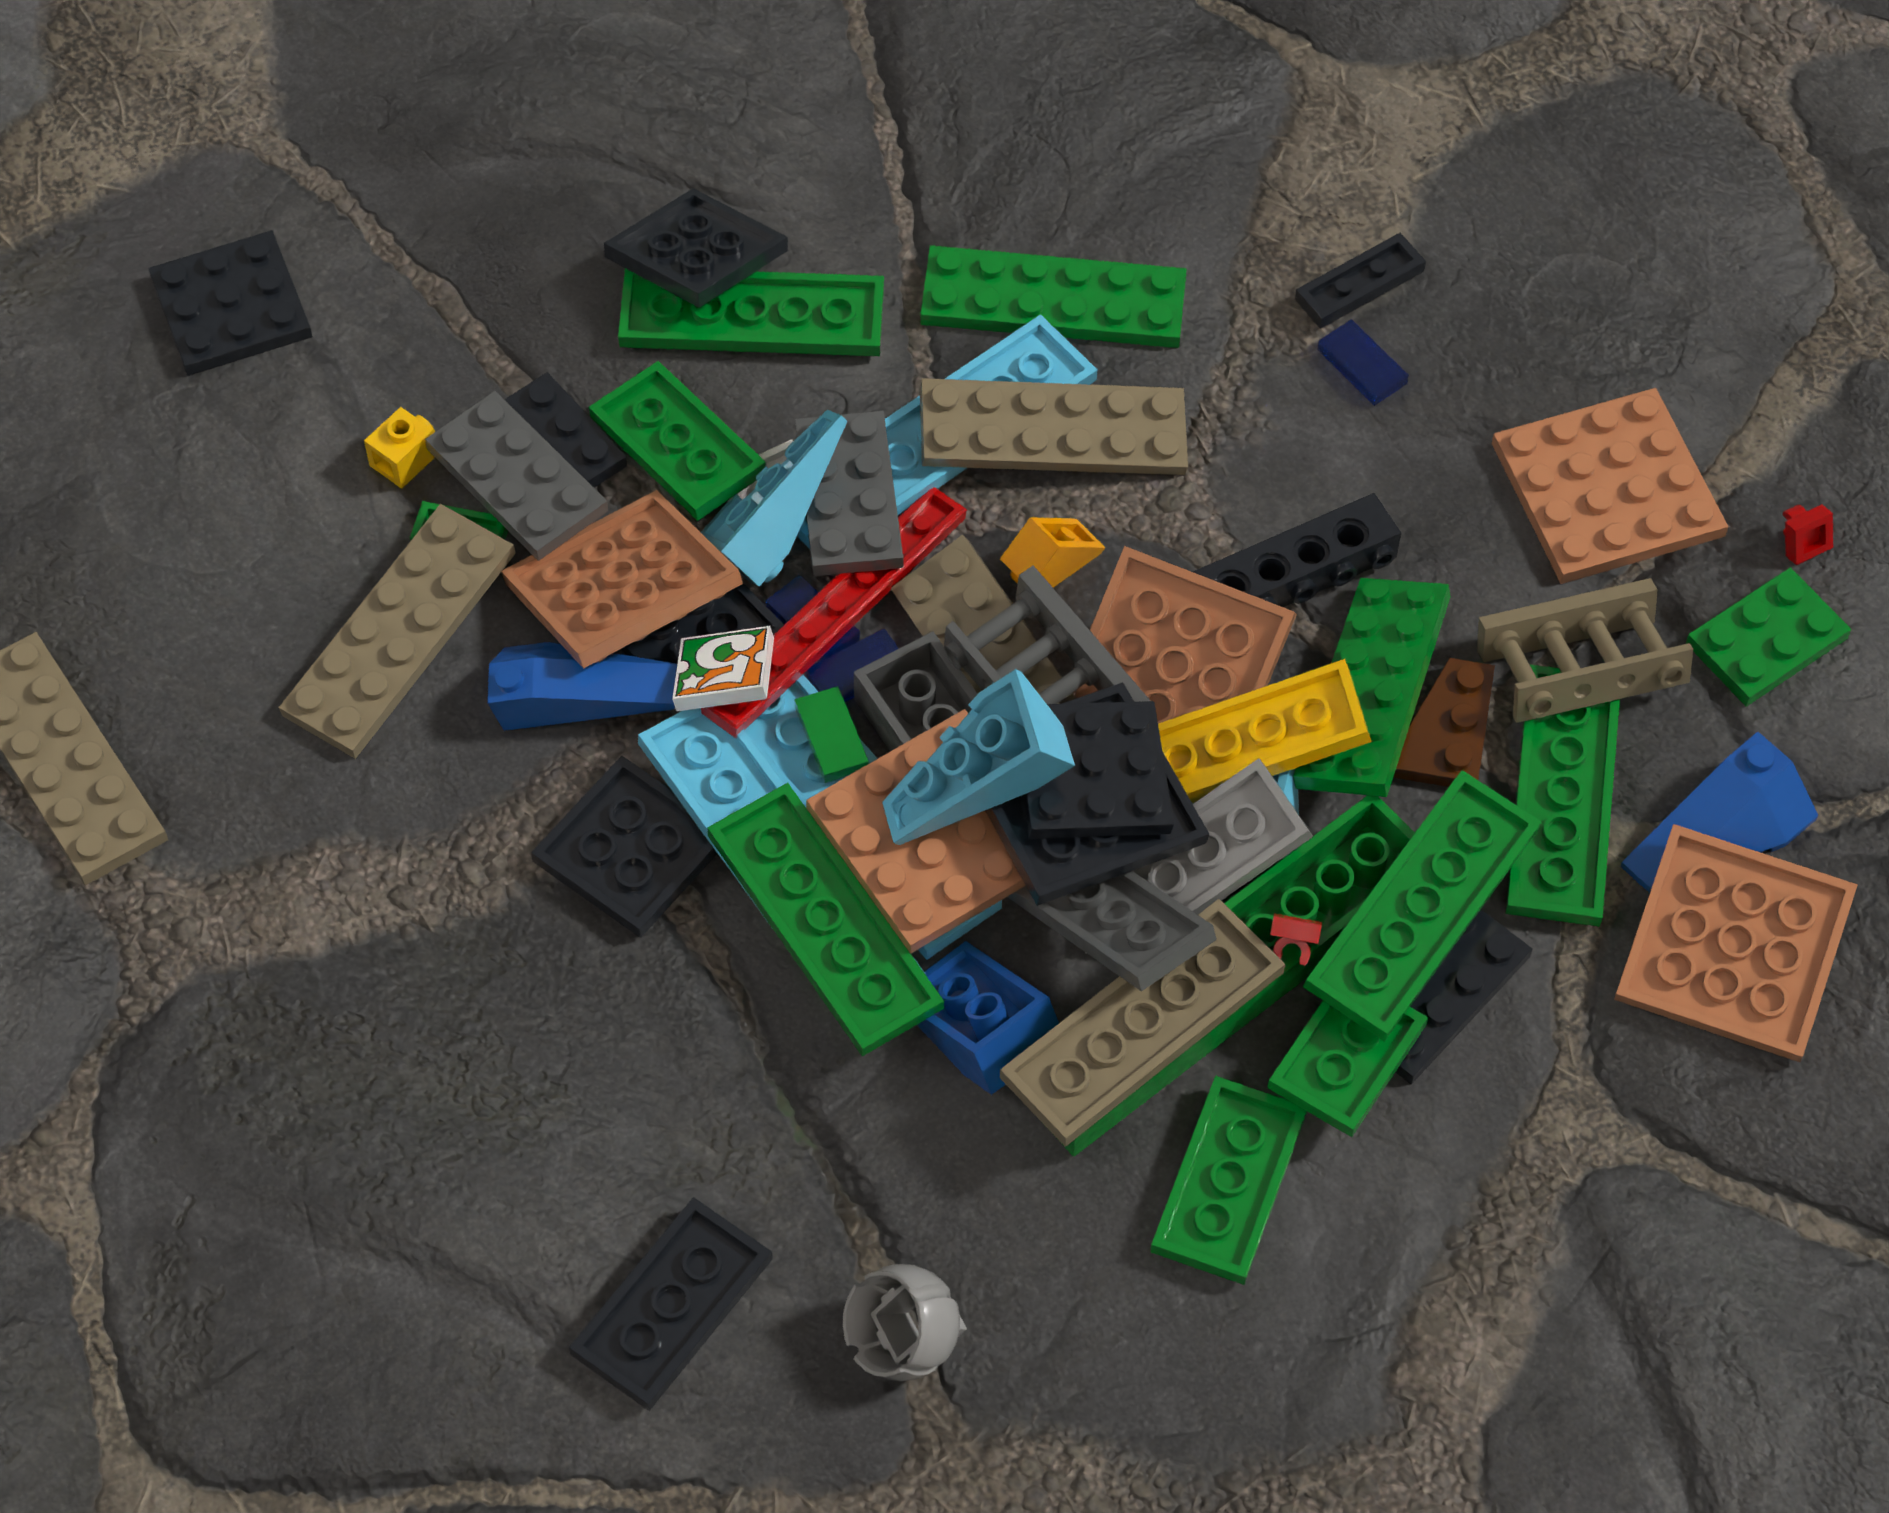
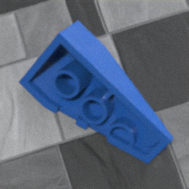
M544 642L505 647L489 663L488 705L504 731L675 710L672 699L677 664L612 653L604 660L593 663L583 669L561 644Z
M1757 732L1730 754L1622 861L1620 867L1650 893L1673 824L1761 853L1768 849L1770 852L1787 846L1817 820L1818 813L1794 763L1762 734Z

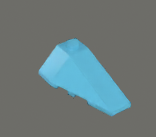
M826 410L788 446L785 451L787 459L782 464L778 463L770 468L766 466L756 476L758 482L755 489L743 500L736 494L702 530L701 533L739 569L740 575L760 587L763 582H769L774 579L783 568L784 563L782 560L789 554L846 426L847 420L842 415Z

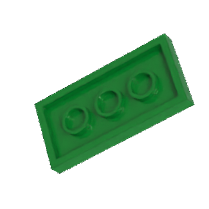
M659 361L588 407L591 419L697 521L756 482V476L767 466L766 462Z
M1215 1076L1152 1241L1150 1252L1245 1285L1307 1111L1289 1100Z

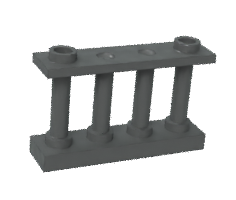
M1034 565L1019 575L1016 602L971 634L966 636L954 621L946 626L943 647L945 655L955 668L961 669L963 667L981 690H984L1015 669L1022 673L1026 672L1057 650L1058 652L1065 651L1074 662L1075 669L1039 693L1046 704H1058L1084 684L1088 686L1093 684L1099 691L1122 682L1134 702L1150 701ZM1029 617L1032 619L1035 617L1045 628V636L995 670L979 650L1024 618Z

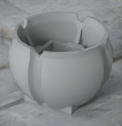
M893 1264L865 1275V1281L855 1284L851 1289L843 1312V1331L847 1346H855L859 1349V1352L854 1357L856 1363L870 1374L894 1381L915 1380L935 1371L940 1364L948 1359L957 1343L958 1337L967 1330L959 1314L957 1302L950 1297L948 1286L933 1272L909 1264ZM915 1306L918 1315V1330L909 1315V1312Z

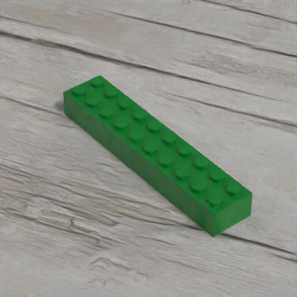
M1367 795L1224 903L1272 951L1276 941L1280 938L1270 935L1274 913L1322 922L1319 943L1307 942L1310 946V958L1307 964L1300 965L1301 949L1298 945L1294 943L1285 945L1281 960L1285 963L1284 973L1068 1144L1065 1148L1073 1157L1311 974L1415 834L1379 796Z

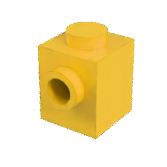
M402 407L398 408L364 440L369 466L402 489L435 458L427 450L425 442L427 437L435 433L433 426L421 415L413 416Z

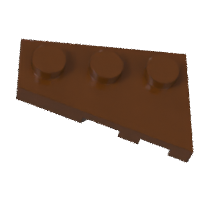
M1449 658L1409 726L1393 778L1449 787L1461 770L1479 780L1495 665Z

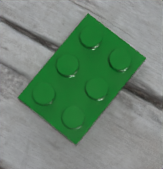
M1790 567L1688 635L1686 644H1691L1693 652L1747 707L1847 640L1852 629Z
M1322 1001L1269 1079L1268 1089L1346 1135L1353 1137L1426 1027L1428 1017L1409 1007L1384 1042Z

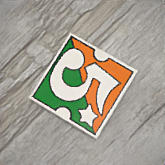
M765 626L681 638L672 699L676 711L767 699L774 643L771 627Z

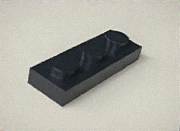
M1400 232L1296 289L1295 301L1321 329L1421 274L1425 270L1426 260Z

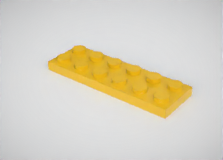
M1345 659L1158 724L1162 751L1192 803L1200 800L1258 758L1264 763L1271 775L1274 776L1372 742Z

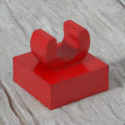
M1821 504L1809 511H1806L1801 505H1796L1783 511V517L1788 520L1785 522V529H1783L1786 557L1795 565L1801 564L1833 548V513Z
M1274 913L1270 935L1280 938L1276 941L1273 952L1281 959L1284 946L1294 943L1301 949L1300 965H1306L1310 958V946L1307 942L1319 943L1322 922Z

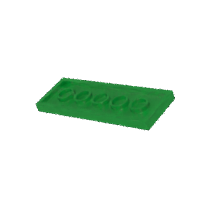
M930 245L921 308V325L1014 333L1041 314L1064 338L1179 348L1187 268Z
M625 268L618 333L619 347L880 356L884 276L756 271L699 308Z
M1360 578L1332 663L1343 659L1346 660L1372 742L1297 767L1293 775L1296 789L1387 797L1451 598L1449 584Z
M1530 664L1537 678L1562 673L1559 668ZM1620 699L1523 721L1515 805L1542 823L1537 833L1509 870L1505 914L1600 927L1604 908Z
M1461 770L1308 976L1303 987L1385 1042L1537 833L1542 822Z
M788 782L707 827L709 839L862 1057L944 1009V1000Z

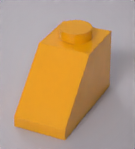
M1030 517L1000 560L1011 570L1010 576L1017 584L1019 575L1034 565L1054 588L1099 556L1106 547L1077 519Z

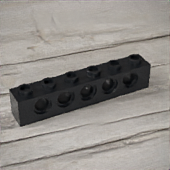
M1372 493L1197 569L1193 573L1281 607L1292 603L1301 604L1310 600L1317 592L1333 585L1336 587L1343 586L1362 572L1372 568L1381 569L1389 565L1397 558L1401 531L1376 494ZM1343 544H1351L1355 547H1348ZM1303 561H1312L1316 564H1308ZM1265 578H1272L1277 581H1267Z

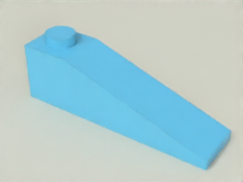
M1015 669L979 692L968 704L972 710L956 728L949 726L940 736L943 743L926 762L918 761L882 802L893 843L897 845L904 844L1034 791L1075 766L1062 723L1021 671Z

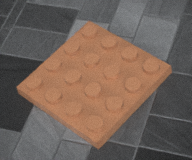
M1656 388L1497 432L1493 435L1492 445L1560 584L1726 536L1728 525Z
M658 490L588 525L540 561L531 555L501 571L509 589L583 669L593 663L604 660L608 655L633 642L644 639L651 632L672 621L685 617L689 612L712 600L723 597L730 590L743 584L739 569Z
M1124 546L1090 631L1150 701L1155 702L1159 724L1268 686L1297 614L1284 607ZM1084 684L1073 693L1079 698L1098 690L1093 684L1091 686Z
M966 709L806 800V808L910 954L1026 886L986 811L972 815L904 844L897 845L893 843L882 802L918 761L926 762L943 743L940 736L949 726L956 728L968 715Z
M1673 824L1614 1000L1800 1062L1804 1055L1858 884Z

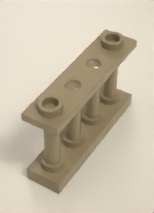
M1651 578L1479 617L1477 652L1483 663L1505 658L1518 683H1515L1513 718L1516 723L1690 683L1693 648L1690 643L1667 648L1653 625L1655 623L1658 589ZM1634 628L1648 653L1624 658L1610 633ZM1591 638L1605 663L1580 668L1567 643ZM1548 648L1562 673L1537 678L1523 653Z

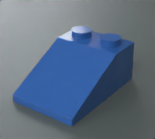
M967 941L924 971L927 978L944 1000V1009L917 1024V1026L964 1076L991 1095L1006 1085L1000 1079V1069L1059 1024L1047 995Z

